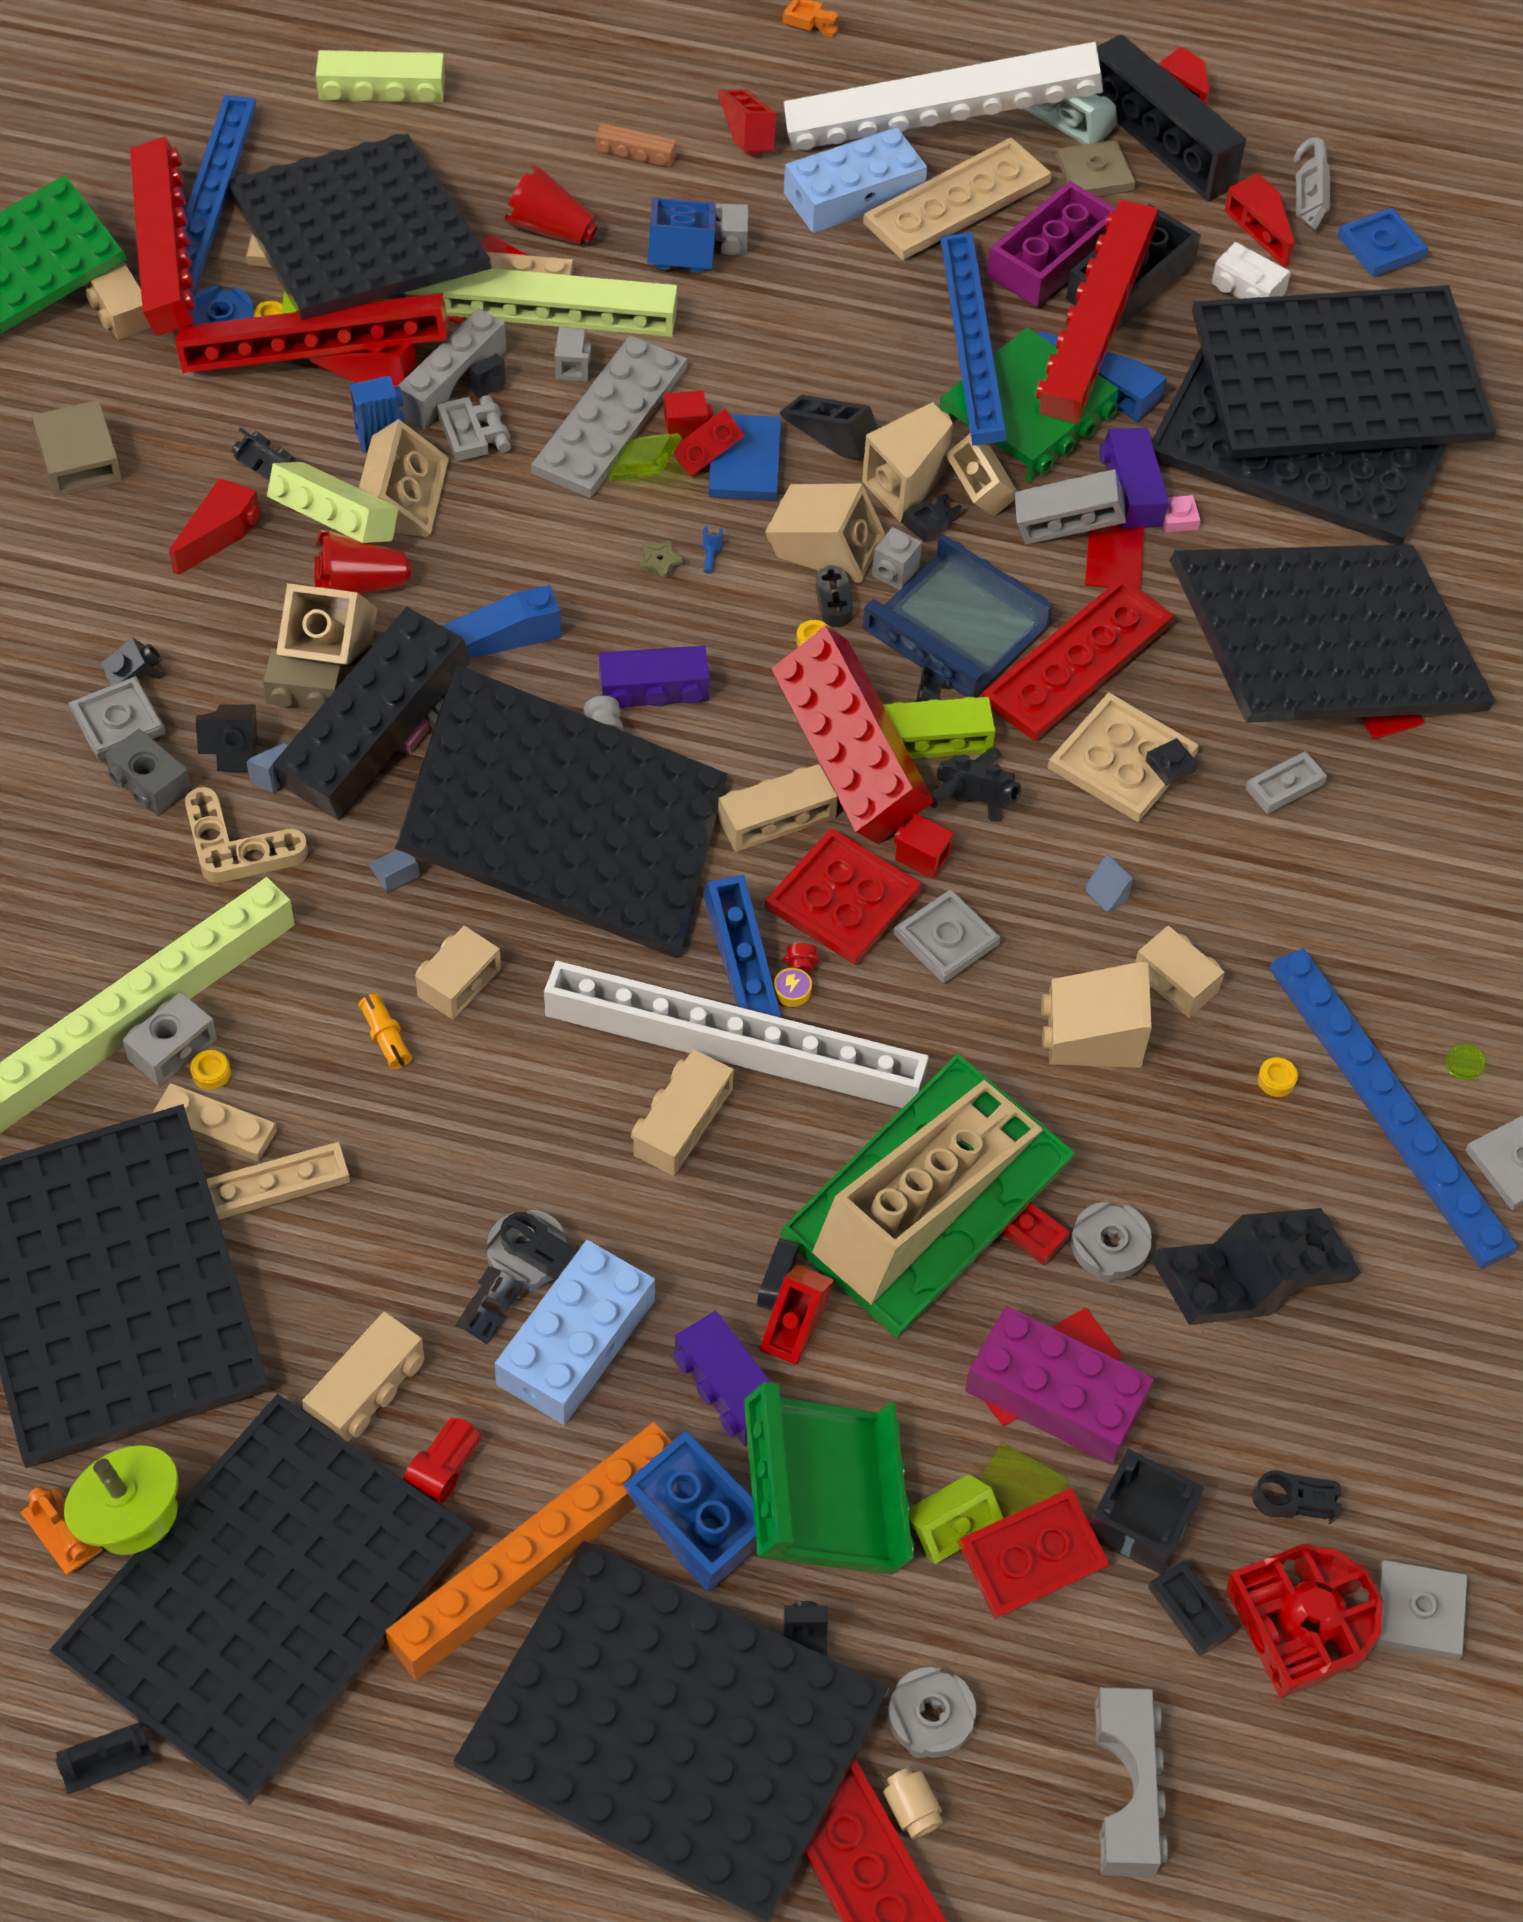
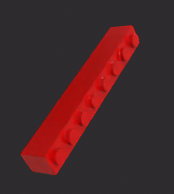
M166 136L130 148L142 311L156 337L194 324L192 310L196 309L195 299L190 288L194 287V281L188 268L192 266V261L187 250V246H190V240L185 230V226L188 225V219L183 209V206L186 205V199L181 189V186L184 185V178L179 169L183 162L177 147L171 148Z
M1120 199L1115 212L1109 211L1105 223V230L1107 232L1105 235H1099L1095 249L1096 259L1090 258L1087 265V281H1081L1076 294V301L1078 303L1076 306L1071 305L1066 319L1067 330L1061 329L1056 343L1058 352L1056 355L1051 354L1046 368L1047 379H1041L1038 384L1036 399H1040L1039 414L1076 424L1079 423L1154 235L1158 208Z
M443 293L368 302L301 320L297 312L190 325L179 329L175 345L182 373L400 346L410 343L447 340L449 321Z

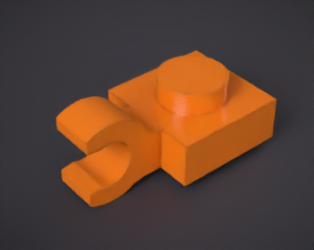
M792 0L783 12V23L807 31H811L815 26L821 34L832 38L838 32L839 27L831 24L835 23L839 14L834 11H825L824 4L820 2Z

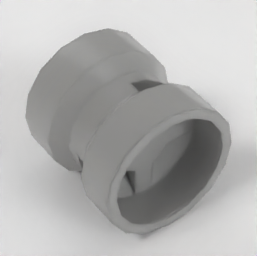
M605 695L597 696L585 703V716L624 731L622 722L619 719V702L615 698Z

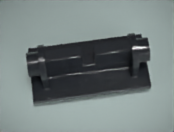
M241 427L238 429L243 434L244 439L233 445L232 453L234 458L253 471L263 461L264 463L257 473L270 481L273 463L296 461L283 448L279 447L275 451L269 447L271 442L259 432L254 431L251 435Z
M139 1722L55 1753L57 1757L56 1763L63 1778L67 1794L154 1763L144 1727Z

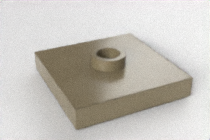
M1117 140L1057 149L1056 159L1067 183L1072 181L1095 196L1134 191L1135 180Z

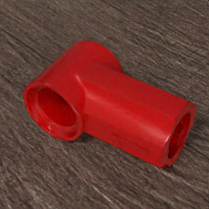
M450 1417L427 1451H420L412 1459L403 1480L437 1504H442L453 1491L459 1478L460 1469L481 1441V1433L466 1420L460 1417Z

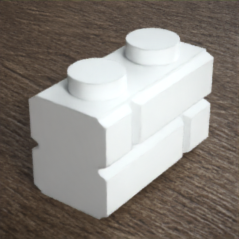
M1235 242L1227 250V253H1224L1217 260L1211 283L1217 286L1220 291L1230 293L1239 299L1284 296L1291 272Z

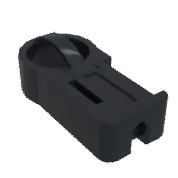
M526 1212L510 1214L501 1224L500 1234L503 1248L509 1254L519 1257L554 1280L558 1279L580 1249L578 1245L573 1249V1246L548 1232V1226ZM513 1227L523 1233L530 1241L524 1244H516L511 1242L506 1237V1234Z
M1275 1470L1264 1473L1253 1487L1252 1499L1254 1505L1261 1513L1269 1517L1293 1518L1296 1514L1320 1519L1329 1518V1524H1332L1341 1514V1504L1337 1503V1499L1341 1495V1485L1336 1481L1286 1474ZM1267 1482L1276 1483L1285 1490L1287 1496L1264 1495L1262 1484Z

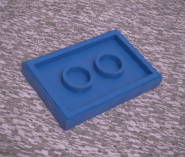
M730 414L745 436L711 461L709 497L777 501L781 417Z

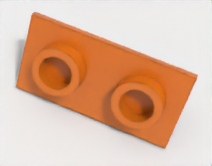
M37 1487L29 1493V1506L20 1511V1513L66 1576L103 1551L101 1546L85 1544L70 1532L64 1517L66 1499L57 1487L51 1491L44 1490L43 1487Z

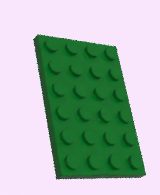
M66 175L52 181L0 212V334L127 260L123 250Z

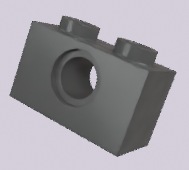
M140 728L105 753L109 767L107 774L111 781L119 788L124 786L131 792L133 799L140 807L144 809L148 807L158 817L192 791L188 769Z

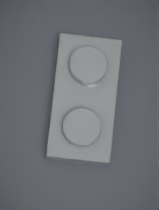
M1304 751L1248 780L1246 790L1266 814H1269L1325 785L1327 775L1310 755Z

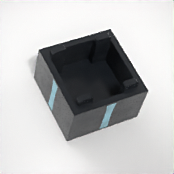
M1127 1449L1092 1516L1090 1525L1099 1544L1161 1575L1165 1572L1198 1506L1204 1486Z

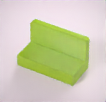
M965 1475L911 1506L908 1513L909 1526L916 1530L927 1559L934 1564L961 1550L957 1543L961 1537L1003 1519L992 1488L971 1475Z

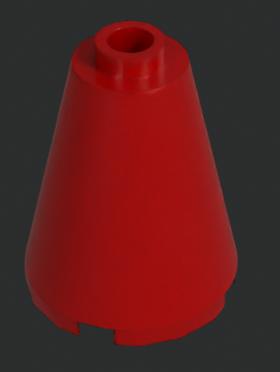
M537 165L531 166L534 173L532 175L525 173L517 185L508 204L514 209L511 216L505 214V222L517 228L579 246L585 241L590 243L598 229V226L594 224L596 217Z
M320 530L318 532L315 546H321L322 552L318 553V557H314V587L356 592L362 595L403 587L405 580H410L412 572L411 560L405 558L404 552L374 543H361L354 538L331 531Z

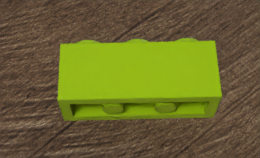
M966 697L952 700L933 699L924 702L883 704L912 759L983 754L993 747L995 728L989 697Z

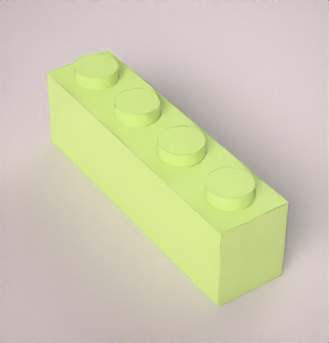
M319 50L316 69L318 99L443 103L445 83L443 53Z
M304 462L273 463L267 497L361 543L392 541L399 507Z

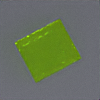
M661 434L631 440L609 475L612 481L659 476L681 441V436L679 434Z
M1002 1442L979 1480L992 1488L1001 1514L1005 1518L1060 1493L1068 1479Z

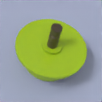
M151 1446L125 1447L101 1457L77 1478L68 1493L64 1507V1517L68 1529L81 1542L93 1546H103L107 1551L114 1554H134L153 1546L170 1530L177 1515L175 1495L179 1479L174 1462L165 1452Z

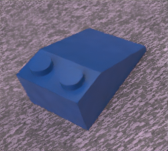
M652 197L647 264H654L655 268L664 270L672 269L673 266L686 267V270L691 272H703L705 269H712L715 238V203Z
M686 1430L623 1485L624 1489L679 1563L707 1592L711 1591L757 1549L753 1498Z

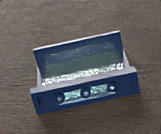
M942 534L938 538L937 555L887 603L883 605L873 598L865 606L863 630L921 668H923L925 656H927L926 671L942 681L945 680L947 684L951 681V688L963 696L978 698L1050 627L1053 604L1044 596L1036 594L1022 585L1014 577L1008 576L994 567L989 561L981 559L967 550L961 543L953 541Z

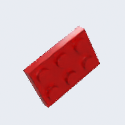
M1072 1487L961 1537L957 1541L994 1620L1110 1565Z

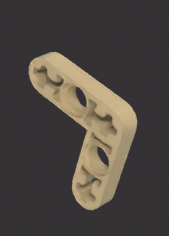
M200 787L190 791L185 798L186 811L201 871L204 878L210 882L222 883L301 864L308 856L306 837L301 831L296 829H284L229 842L216 792L210 788ZM206 803L209 816L202 818L198 804ZM208 829H215L220 832L219 836L213 840L207 841L200 838L201 833ZM293 844L295 850L288 851L286 845ZM272 847H274L276 853L274 856H271L270 852ZM252 850H259L264 853V856L258 861L251 862L244 858L245 854ZM237 855L238 864H234L232 856ZM220 860L222 866L215 868L213 862Z

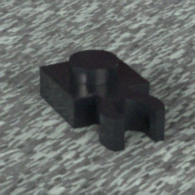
M942 494L937 498L934 505L926 499L905 511L901 523L926 542L947 530L949 523L958 519L962 506L958 504L952 508L947 507L949 495Z

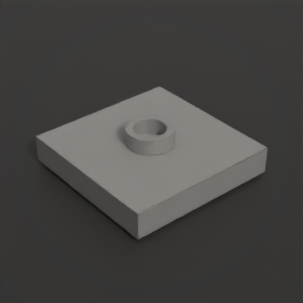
M136 676L69 702L70 711L98 761L106 759L105 753L139 728L152 740L166 734L162 721Z
M949 889L894 928V935L943 984L1000 944L1001 938L952 889Z
M1522 1115L1472 1141L1465 1149L1466 1153L1511 1210L1523 1205Z
M1382 1560L1379 1568L1378 1590L1383 1598L1382 1631L1375 1645L1460 1660L1463 1655L1467 1575Z

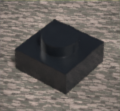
M497 353L470 368L471 392L476 397L481 399L483 396L499 390L506 384L505 360Z
M1178 738L1148 751L1145 760L1166 786L1196 772L1198 764Z

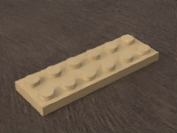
M1010 137L864 213L863 224L898 257L905 260L941 240V237L952 235L1050 183L1051 172Z

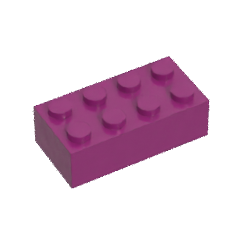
M1069 181L990 247L987 277L1032 305L1040 306L1069 281L1070 271L1096 249L1099 235H1105L1107 232L1105 230V223L1109 211L1115 212L1116 208Z
M1005 1305L969 1369L965 1392L983 1401L986 1400L1017 1416L1019 1419L1113 1466L1148 1400L1154 1378Z

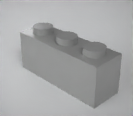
M1115 469L1015 492L1017 525L1025 545L1126 523L1123 489Z

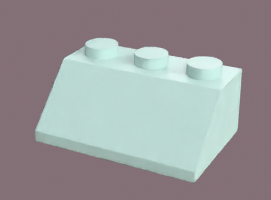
M1097 94L1088 97L1080 96L1064 99L1057 103L1048 102L1032 105L1025 108V110L1082 144L1102 142L1117 125L1116 106L1107 97H1100Z

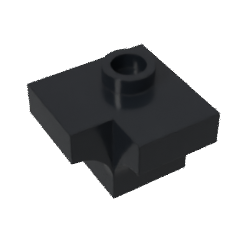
M256 704L219 705L218 709L212 713L197 715L195 721L198 754H216L217 771H248L247 761L255 756L258 739Z

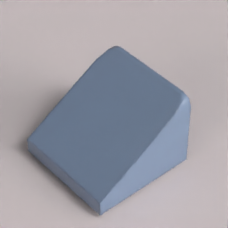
M288 744L278 745L247 761L250 781L254 786L271 793L278 790L281 783L272 764Z
M399 850L369 863V867L386 892L392 891L420 877L419 866L415 858Z
M1107 855L1102 859L1087 882L1085 890L1105 911L1111 912L1129 899L1133 877L1111 856Z

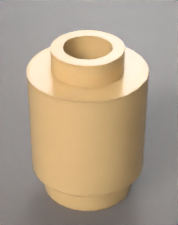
M905 1768L887 1779L889 1786L883 1793L902 1831H908L912 1840L934 1831L943 1824L939 1815L942 1809L922 1771L913 1773L911 1768Z

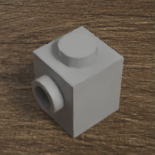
M892 527L874 549L872 577L898 590L903 588L919 570L922 541Z

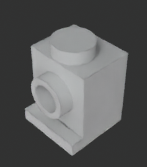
M716 203L715 241H721V255L747 256L748 204Z
M559 327L554 355L555 379L588 382L592 345L591 343H586L585 329Z

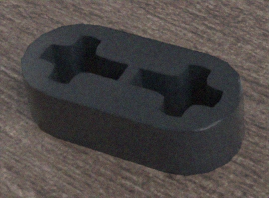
M834 565L824 566L818 571L816 576V594L822 620L827 625L842 627L851 621L853 600L848 577L841 567ZM829 580L833 581L836 589H831ZM838 603V607L841 612H836L835 609L832 608V604Z
M779 1238L760 1287L757 1307L773 1311L784 1277L795 1266L800 1248L799 1243Z

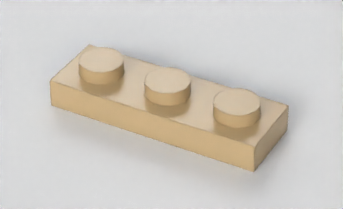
M171 1083L153 1111L154 1113L184 1104L194 1138L257 1162L261 1160L277 1132L276 1123Z

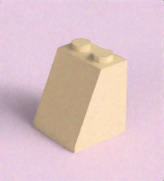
M934 402L866 435L862 482L900 523L903 513L924 501L948 470L949 460L945 454L950 451L953 423L950 416L942 412Z
M790 484L765 532L778 558L818 571L824 566H838L846 572L848 580L855 583L862 582L874 558V549L885 536V532L863 484Z
M287 583L276 655L349 665L369 646V642L373 639L377 607L356 592Z
M1137 962L1052 979L1049 994L1042 995L1041 1004L1042 1017H1048V1026L1043 1027L1042 1048L1049 1049V1064L1142 1067L1152 1028L1148 962Z

